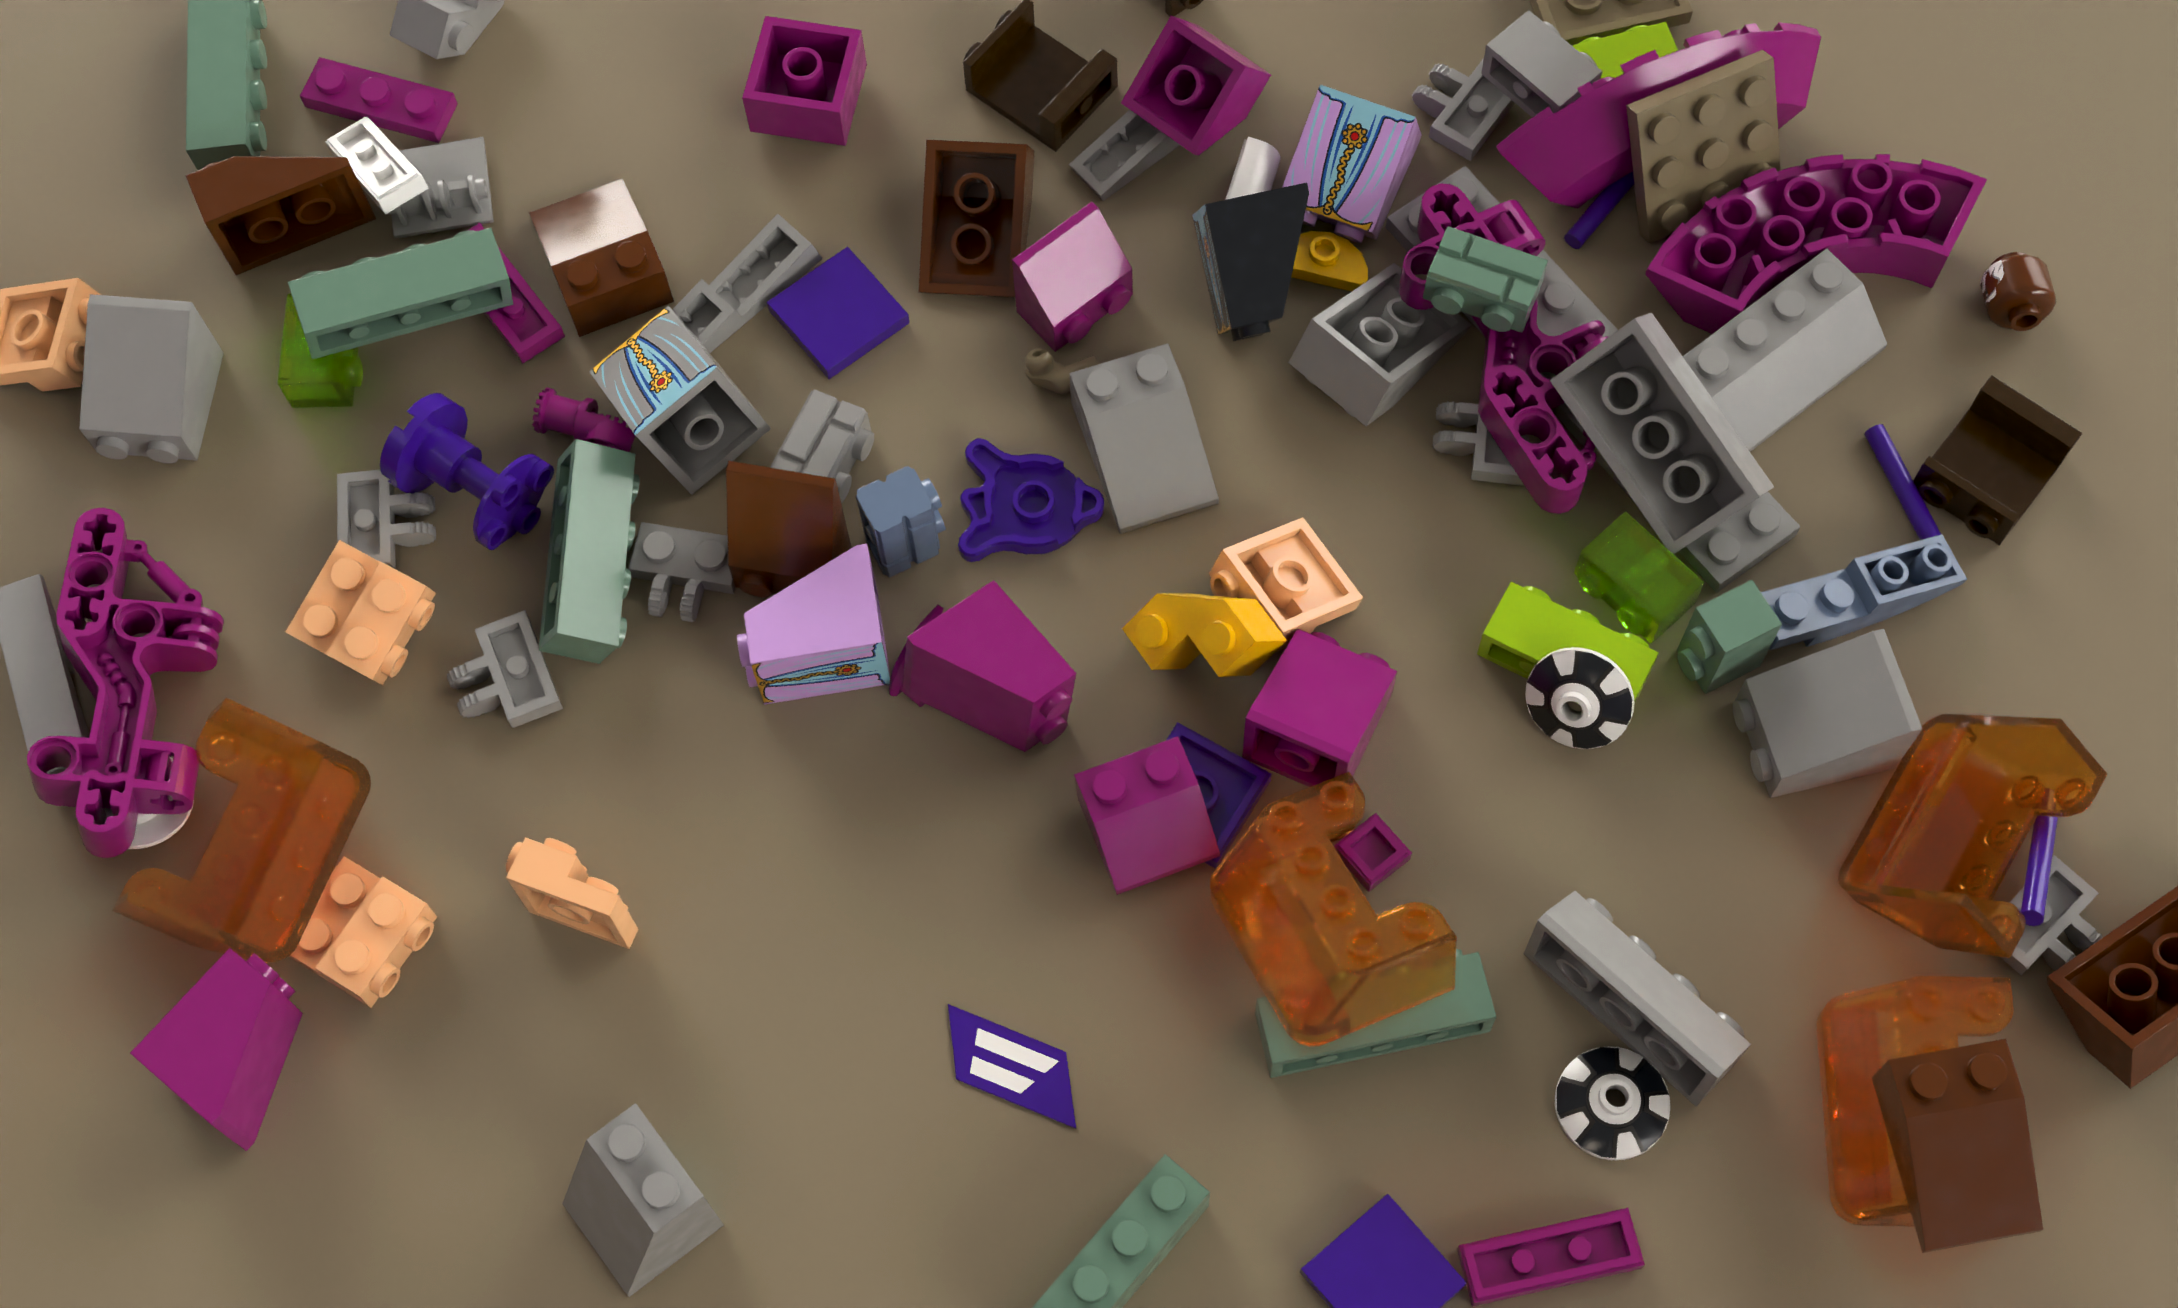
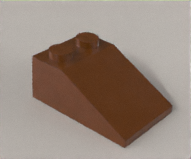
M926 140L919 293L1015 298L1012 259L1026 250L1032 204L1035 151L1027 144Z
M233 156L220 162L210 163L198 171L185 175L203 220L235 275L376 219L347 157Z
M623 178L529 212L579 337L674 302L661 261Z
M728 461L726 469L728 566L735 587L752 596L768 597L771 593L777 594L852 548L835 478Z
M2001 1039L1889 1059L1873 1075L1872 1081L1922 1253L2042 1231L2043 1223L2025 1099L2007 1040Z

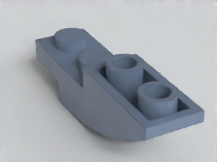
M1941 534L1854 558L1843 570L1761 592L1782 623L1770 650L1804 641L1806 647L1849 634L1930 601L1962 585L1967 578L1944 536Z

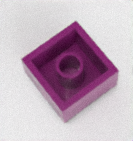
M765 16L742 97L750 132L846 146L867 66L862 30Z

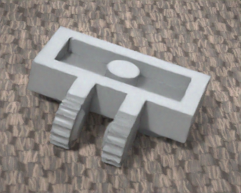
M1484 58L1469 77L1453 68H1449L1448 65L1446 66L1443 63L1435 64L1428 74L1430 76L1429 79L1434 84V87L1442 90L1445 94L1423 84L1418 86L1412 94V100L1418 108L1427 112L1433 118H1437L1430 126L1429 138L1469 161L1473 159L1515 104L1514 101L1481 74Z
M1447 401L1438 404L1436 420L1439 423L1461 428L1476 425V432L1439 431L1433 435V449L1440 453L1452 454L1454 456H1465L1473 453L1471 480L1523 486V482L1482 422L1478 413L1479 403ZM1529 435L1521 436L1525 441L1529 442Z
M380 469L337 474V543L341 540L370 557L396 569L395 544L415 547L418 545L424 546L436 540V527L433 524H429V522L395 524V515L413 518L433 513L435 511V497L422 492L394 495V486L388 482L390 479L382 475Z
M641 522L628 569L631 571L632 578L653 581L648 598V614L658 617L663 616L673 584L685 586L683 597L680 601V616L682 621L694 622L697 618L704 589L734 594L736 587L728 566V536Z
M525 610L476 628L475 632L484 655L465 662L463 665H458L447 674L450 687L457 690L485 682L490 676H492L494 684L459 699L457 707L463 718H474L483 713L486 714L495 710L502 703L508 722L512 728L563 709L543 653L538 651L539 642Z
M2054 855L2052 857L2043 923L2038 926H2029L2020 920L2023 887L1977 936L2020 975L2041 954L2047 965L2056 971L2076 957L2072 951L2057 939L2063 931H2065L2069 941L2082 951L2103 938L2102 934H2099L2094 927L2079 915L2099 893Z

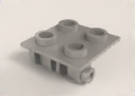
M484 137L399 150L422 175L429 189L388 213L392 215L395 239L474 226L478 223L494 222Z

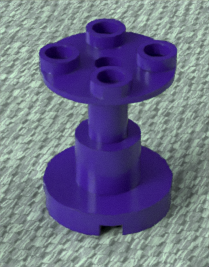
M433 393L421 398L406 411L414 416V418L407 424L404 430L396 425L387 437L381 453L380 470L382 475L390 479L388 482L399 490L411 494L420 492L435 482L451 493L465 489L481 501L474 517L473 533L476 541L489 550L496 549L500 544L510 539L517 531L525 535L535 527L541 516V510L537 505L545 487L549 484L554 474L552 465L534 454H527L511 462L500 474L496 473L481 463V450L464 439L468 425L465 408L441 393Z

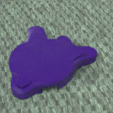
M981 438L971 441L965 449L967 464L984 481L981 487L965 489L960 496L961 506L971 521L958 542L960 555L966 561H980L984 557L1000 551H1013L1026 555L1045 554L1055 551L1069 543L1085 526L1097 522L1104 513V498L1101 492L1086 485L1080 477L1076 478L1073 473L1064 467L1062 460L1049 455L1033 453L1025 455L1007 454L996 448L989 441Z

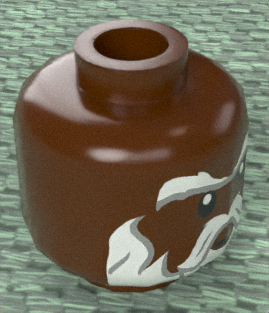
M2011 252L2000 256L1984 272L1980 281L1989 318L1993 323L2002 328L2014 329L2016 331H2026L2035 328L2053 311L2056 304V296L2047 265L2038 257L2030 256L2026 253Z

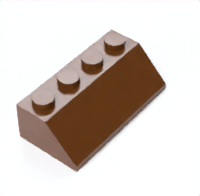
M2178 886L2047 976L2048 986L2086 1050L2130 1089L2178 1055Z

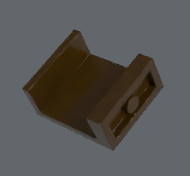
M1023 0L1013 11H1006L998 20L991 34L982 43H975L968 50L963 61L966 91L1055 152L1118 87L1116 57L1101 49L1088 62L1035 26L1034 5L1030 0Z
M1991 375L1980 389L1969 410L1932 457L1928 456L1913 481L1921 497L1928 504L1936 508L1945 509L1963 521L1972 533L1982 538H1989L2000 546L2066 459L2082 435V432Z

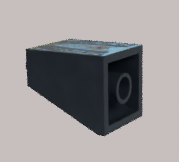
M1307 182L1208 203L1192 215L1218 335L1231 332L1233 341L1261 336L1264 333L1271 332L1269 323L1283 317L1309 196Z

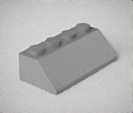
M1826 248L1686 353L1683 358L1749 452H1751L1883 351L1887 346V342L1863 282Z
M1652 313L1634 318L1550 380L1671 555H1674L1774 488L1771 481Z
M1576 891L1572 892L1537 920L1523 954L1630 1049L1644 1057L1658 1070L1665 1080L1697 1107L1750 1047L1751 1043L1743 1037V1029L1729 1015L1723 1012L1716 1014L1699 999V991L1687 978L1677 973L1671 975L1656 962V955L1647 943L1633 935L1628 937L1612 923L1613 918L1602 904L1592 898L1585 900Z

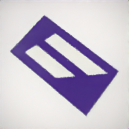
M948 1004L956 1080L1076 1129L1067 1054L1065 1051Z

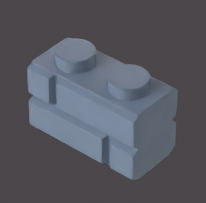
M906 466L887 475L885 482L878 479L857 489L856 500L865 541L884 575L892 577L911 568L912 561L919 564L939 554L938 533L946 530L938 511L942 507L939 495L929 478L921 481L914 468Z

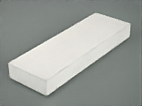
M368 117L360 119L325 141L334 157L348 158L362 189L385 214L429 189L417 169Z

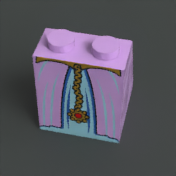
M1320 85L1282 186L1283 188L1307 182L1309 196L1303 224L1314 227L1316 221L1320 220L1335 225L1333 233L1350 241L1362 243L1364 236L1377 240L1422 136L1416 117Z
M867 544L854 546L744 613L746 633L737 635L742 667L746 669L749 687H759L764 705L890 684V671L878 591Z

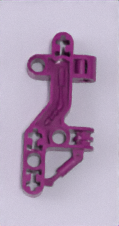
M1443 183L1434 185L1426 190L1422 197L1417 225V233L1422 243L1411 248L1404 257L1399 294L1401 299L1414 309L1427 310L1434 308L1431 301L1423 299L1426 280L1417 278L1415 275H1428L1430 266L1448 226L1534 256H1538L1546 245L1545 239L1517 200H1508L1477 213L1469 199L1458 187ZM1537 300L1532 307L1522 333L1512 329L1506 332L1492 330L1483 324L1481 318L1472 316L1486 339L1478 405L1480 418L1534 501L1543 510L1550 513L1561 514L1568 512L1576 506L1587 477V470L1593 468L1595 464V445L1583 430V435L1587 438L1585 446L1580 451L1577 449L1551 410L1565 402L1550 382L1551 379L1543 377L1540 373L1551 372L1558 375L1608 338V336L1602 337L1605 332V326L1601 321L1595 320L1561 335L1548 336L1542 333L1537 326ZM1534 435L1542 442L1537 444L1530 443L1521 436Z
M93 508L84 512L75 524L56 613L63 651L96 700L90 737L57 735L42 738L30 747L27 754V765L34 790L39 799L55 806L76 807V819L86 850L97 857L111 858L124 853L131 846L135 835L138 813L182 814L192 809L201 756L194 748L184 744L152 740L157 707L150 675L159 671L204 672L213 669L217 664L218 654L216 650L220 640L218 634L222 632L224 620L216 611L205 608L200 592L191 589L164 561L156 562L148 554L145 542L127 539L125 524L120 514L108 508ZM129 562H142L149 569L147 572L148 577L174 603L122 599ZM92 584H101L97 587L88 588ZM85 618L91 619L92 622L86 624ZM138 633H149L143 637H133V635ZM54 768H67L58 774H47L49 770ZM105 808L112 809L113 816H109L106 819Z

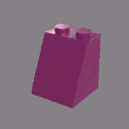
M993 580L907 636L903 689L909 696L1026 752L1039 742L1043 745L1051 743L1066 729L1077 673Z
M1297 628L1245 718L1242 758L1342 801L1393 693L1397 671L1391 669L1386 661L1370 653L1356 654L1340 647L1339 643L1329 635L1321 632L1309 634Z
M229 948L130 1054L208 1123L247 1151L255 1143L303 1013L289 1000L296 991L279 977L280 975L255 953L245 961Z

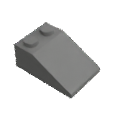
M1395 263L1312 318L1288 362L1303 374L1310 383L1320 388L1342 406L1349 415L1355 417L1365 426H1368L1391 409L1464 336L1471 326L1459 314H1446L1435 307L1427 310H1417L1408 306L1399 294L1402 269Z
M1168 343L1069 373L1071 404L1120 534L1219 504V497L1186 387Z

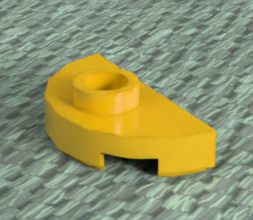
M1309 231L1300 234L1291 277L1353 291L1368 281V267L1362 253L1348 239L1331 232Z

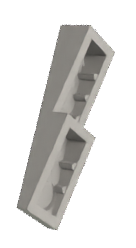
M1129 110L1069 165L1085 184L1104 201L1176 149L1180 144Z
M777 214L709 285L701 279L672 310L697 337L706 350L711 353L765 308L767 301L791 286L823 258L804 236Z
M37 574L0 587V643L28 752L33 744L47 736L58 735L89 738L90 733L70 675L75 672L63 651L56 614L44 577ZM54 768L49 770L47 774H58L67 768Z

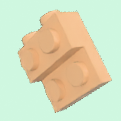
M79 278L0 289V386L28 382L42 392L81 387L83 382L88 301L90 294H101Z
M1303 517L1223 549L1209 572L1211 577L1210 587L1214 596L1248 598L1258 601L1287 640L1276 652L1287 647L1297 628L1311 634L1317 626L1356 610L1363 599V596Z
M339 540L285 632L383 685L388 676L391 678L396 676L404 665L408 655V650L405 649V646L415 630L421 631L430 620L435 608V603L431 601L436 592L389 565Z
M526 837L523 843L517 842L514 845L506 863V879L530 913L630 949L638 932V927L628 912V906L617 895L619 890L615 886L601 879L588 876L587 868L581 864L576 856L577 851L573 847L553 838H546L543 844Z
M344 856L277 945V948L288 957L372 1008L379 997L383 998L393 990L400 978V968L412 951L420 950L427 943L434 929L433 922L437 916L426 902L385 877H377Z

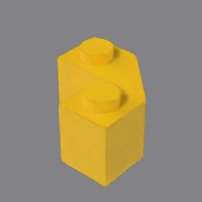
M1157 593L1122 628L1151 670L1185 669L1198 655L1202 654L1218 677L1251 676L1287 641L1256 599L1201 594Z

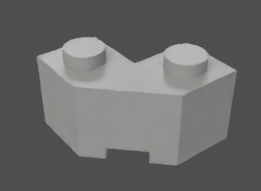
M398 0L390 36L435 59L464 55L502 8L505 0Z

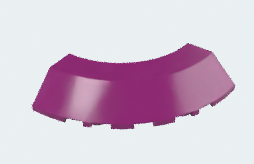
M1778 22L1774 31H1760L1757 24L1753 23L1746 24L1742 29L1731 31L1721 36L1718 30L1686 38L1683 44L1685 49L1675 51L1660 58L1657 52L1653 50L1620 65L1623 74L1616 78L1605 77L1592 84L1590 81L1577 88L1581 95L1578 99L1554 114L1548 106L1521 125L1496 147L1500 154L1550 202L1578 209L1606 187L1633 172L1626 105L1764 50L1774 58L1778 129H1780L1806 108L1821 35L1817 29Z
M1843 154L1809 158L1806 159L1804 165L1777 171L1774 167L1742 180L1739 187L1727 192L1720 198L1714 196L1705 202L1702 210L1685 224L1682 222L1663 243L1648 266L1645 275L1684 322L1710 334L1716 332L1826 248L1852 273H1874L1894 276L1933 288L1987 179L1956 167L1922 159L1920 165L1890 161V154H1876L1874 159L1845 160L1843 159Z

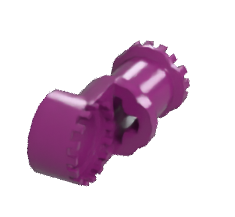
M548 387L539 393V399H536L535 402L539 408L534 407L533 412L538 414H534L532 419L534 420L532 423L533 430L537 433L544 434L550 430L574 436V440L579 439L630 452L636 437L629 426L626 427L627 423L622 420L621 424L618 423L619 417L615 416L612 421L610 420L611 415L606 414L604 416L603 414H598L599 407L595 399L586 398L583 401L559 396L555 389Z

